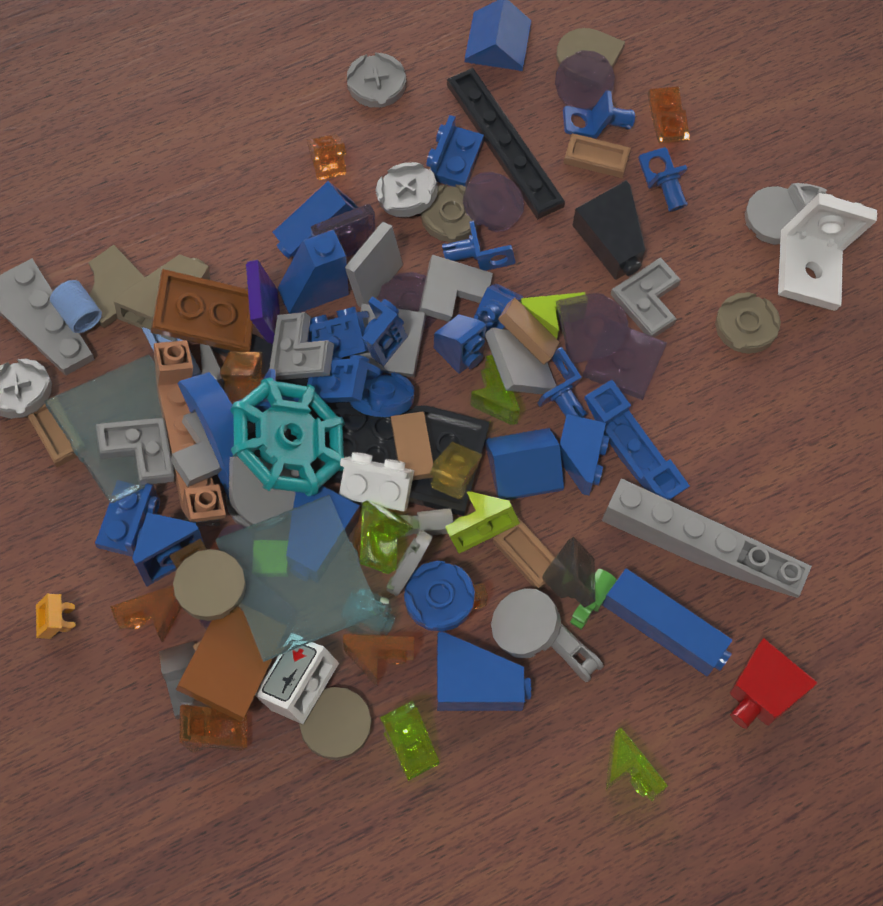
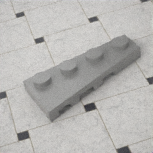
M30 259L0 275V315L4 319L6 318L25 339L27 338L31 341L38 351L64 375H68L95 359L81 335L71 331L50 302V296L53 291L34 260Z

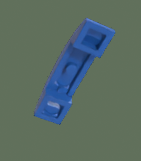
M208 372L178 382V386L190 413L196 412L222 469L218 473V477L230 502L229 462L230 457L233 456L231 448L234 447L233 414L230 411L232 403L217 380Z
M613 380L608 381L585 396V401L594 419L606 423L604 435L610 436L609 444L644 489L667 500H671L690 487L671 459L666 461L633 417L629 411L631 404Z

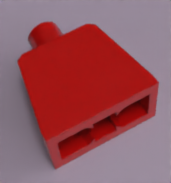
M763 638L752 652L730 691L731 696L739 702L730 716L736 724L744 729H747L756 717L769 726L806 696L818 682Z

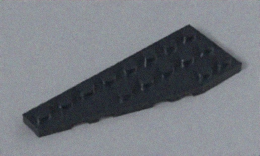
M427 405L414 406V409H409L402 414L424 412L435 477L412 480L409 502L437 510L451 509L452 514L464 516L469 500L467 492L472 490L490 422ZM354 408L332 409L338 417H343L345 422L343 426L344 458L351 457L352 452L372 455L373 462L384 464L385 459L397 460L391 417H374L363 414ZM314 410L309 413L315 420L319 418L321 421H324ZM247 421L248 440L256 438V425L253 422ZM287 428L284 435L289 441L293 442L297 439V436L292 435L291 429ZM325 432V447L330 448L329 432ZM259 449L253 451L257 457H261ZM317 457L310 464L314 473L322 468L325 462ZM343 470L336 472L328 481L341 484Z

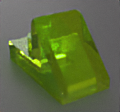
M493 355L486 356L485 369L481 370L485 388L471 392L470 405L510 425L517 424L520 409L514 392L505 390Z
M367 500L363 502L360 564L386 574L397 569V539L412 530L413 526L390 509Z
M413 701L380 717L385 729L383 734L408 781L440 764L418 708Z
M620 728L611 739L606 789L629 773L632 777L630 783L636 792L642 797L647 795L652 802L665 791L668 785L625 731Z

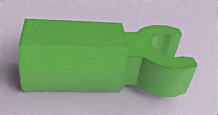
M603 569L597 570L579 599L581 603L572 615L570 621L572 625L582 630L593 611L598 612L604 603L606 595L617 581L613 575Z

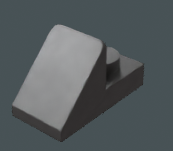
M193 641L159 651L161 672L167 684L176 719L211 709L210 706L176 690L195 653L192 646L194 645Z

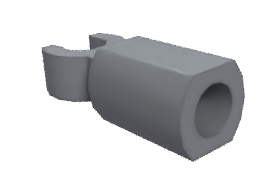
M451 509L417 512V516H395V537L417 534L421 530L431 536L448 534L445 526L453 523Z

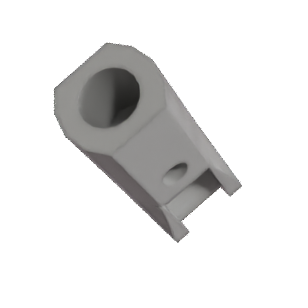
M561 623L559 635L551 647L583 681L588 682L591 680L590 675L596 669L601 670L604 665L594 653L585 647ZM579 653L586 659L581 665L574 659Z

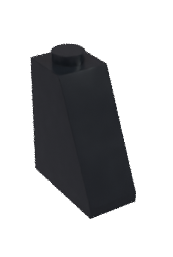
M627 180L575 209L572 226L615 280L625 274L630 276L640 269L645 246L631 186Z

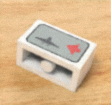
M292 634L286 645L280 650L278 658L269 673L262 680L255 696L271 711L304 724L339 662L324 646Z

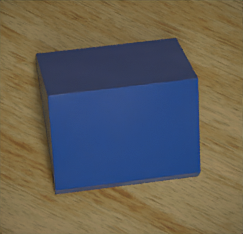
M497 0L475 11L464 62L523 71L531 20L509 0Z
M550 428L487 438L485 440L497 498L512 500L564 490L560 444Z
M147 512L132 559L147 587L176 571L187 557L198 551L206 550L196 523Z

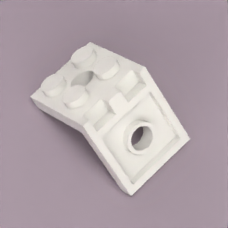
M818 193L781 229L778 295L829 310H837L842 302L843 250L877 221V210L863 206L860 203H852L836 198L830 194ZM805 267L814 271L816 279L807 274Z

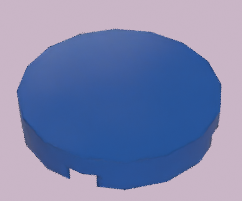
M380 371L379 376H366L361 401H353L350 404L359 412L374 417L400 415L409 410L414 402V386L409 379L399 373L394 372L389 376L383 375V371Z
M433 561L421 565L412 573L405 587L404 602L408 614L416 624L430 631L444 632L457 628L467 620L473 609L475 590L471 578L462 568L455 564L454 566L447 564L445 561Z

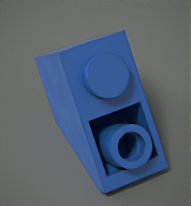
M458 314L434 333V349L458 374L467 368L473 369L483 359L486 324L481 320Z
M567 414L560 441L561 462L581 493L589 496L592 485L599 486L603 466L597 465L599 454L606 455L610 436L604 435L606 423Z

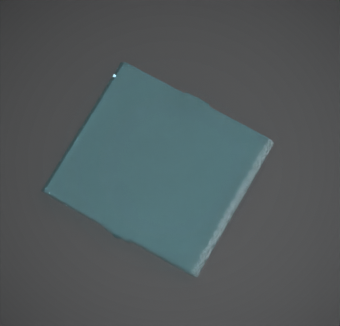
M150 355L143 356L44 401L46 407L71 443V448L75 455L85 464L110 503L119 501L145 487V485H139L135 456L100 459L96 424L163 418L157 393L155 362Z
M329 495L215 539L219 550L234 557L243 569L246 589L239 606L245 614L263 662L381 614L361 569L358 552L354 548L353 543L349 541Z

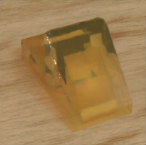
M451 442L433 463L430 475L434 476L431 487L454 498L461 499L479 465L482 454Z

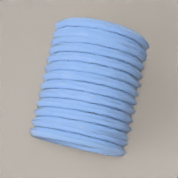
M69 280L62 283L50 296V302L73 333H82L91 329L99 322L102 316V311L77 280Z

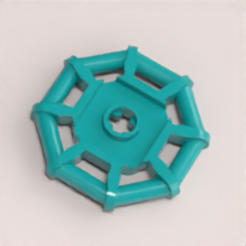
M270 377L261 380V384L241 401L234 402L230 409L233 414L234 447L231 448V452L234 457H238L263 484L262 488L267 491L277 489L301 492L307 496H313L318 493V489L336 472L344 469L343 466H340V462L344 458L343 426L345 422L343 417H338L314 391L315 387L310 384L302 386L277 382ZM282 396L298 398L299 400L298 402L282 400ZM267 399L271 405L269 409L261 412L255 407L262 400ZM308 405H310L324 421H321L319 418L315 420L309 414L312 410L308 407ZM247 420L256 425V438L248 440ZM287 428L291 429L292 435L297 436V439L293 442L289 441L284 435ZM325 432H329L330 448L325 447ZM260 450L261 458L265 462L272 464L270 470L258 459L253 451ZM318 457L325 462V465L314 473L310 464ZM282 469L299 471L300 478L279 475Z

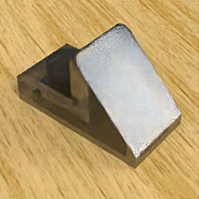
M573 537L567 541L543 573L542 579L560 598L567 596L572 599L575 598L585 608L596 601L595 559Z

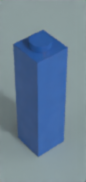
M626 568L606 595L602 606L707 677L713 668L721 671L732 653L726 650L732 642L731 638Z

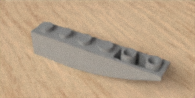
M622 478L602 519L603 522L691 562L796 598L800 596L812 567Z

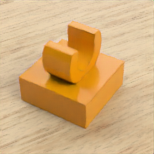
M47 593L36 604V638L51 639L59 631H71L75 627V622L65 621L62 618V613H71L75 609V605L69 602L62 603L61 594Z

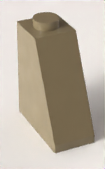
M179 254L116 297L114 305L117 318L141 329L147 328L151 330L162 269L210 280L209 266L197 258H188ZM161 335V337L170 341H177V338Z

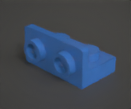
M449 115L446 125L441 124L436 137L438 145L436 149L431 148L426 166L430 167V170L434 173L436 182L455 187V184L466 187L484 142V134L456 127V117Z
M372 296L368 303L376 318L367 324L362 339L373 360L384 367L408 336L403 327L404 321L398 316L399 310L388 300L383 299L380 302Z
M356 307L336 311L338 318L328 320L327 315H321L310 319L307 342L330 341L334 344L332 357L342 358L369 351L362 339L365 330L363 318L369 317L367 311L357 312Z
M351 355L350 359L332 357L330 376L309 377L307 385L314 386V391L325 403L361 401L366 376H379L380 368L370 364L369 358L360 355Z
M120 482L116 483L95 541L97 548L133 557L147 512L157 514L160 506V497H158L153 484L146 483L145 487L141 488Z

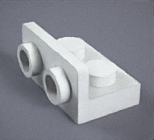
M352 452L351 457L341 459L340 466H343L344 469L339 495L357 502L399 511L407 510L414 470L405 468V462L385 459L384 464L373 462L372 455Z

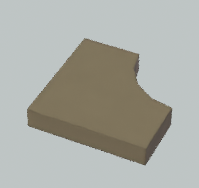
M112 245L88 262L94 274L95 282L89 295L102 311V316L98 323L103 328L118 319L114 305L116 297L145 278L115 245Z

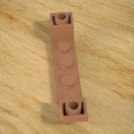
M187 340L154 343L157 393L162 417L165 420L171 455L196 444L182 423L183 416L190 413L178 386L179 381L191 378L193 373V364ZM173 465L181 509L190 522H200L225 518L226 513L219 484L214 485L213 479L210 477L187 487Z

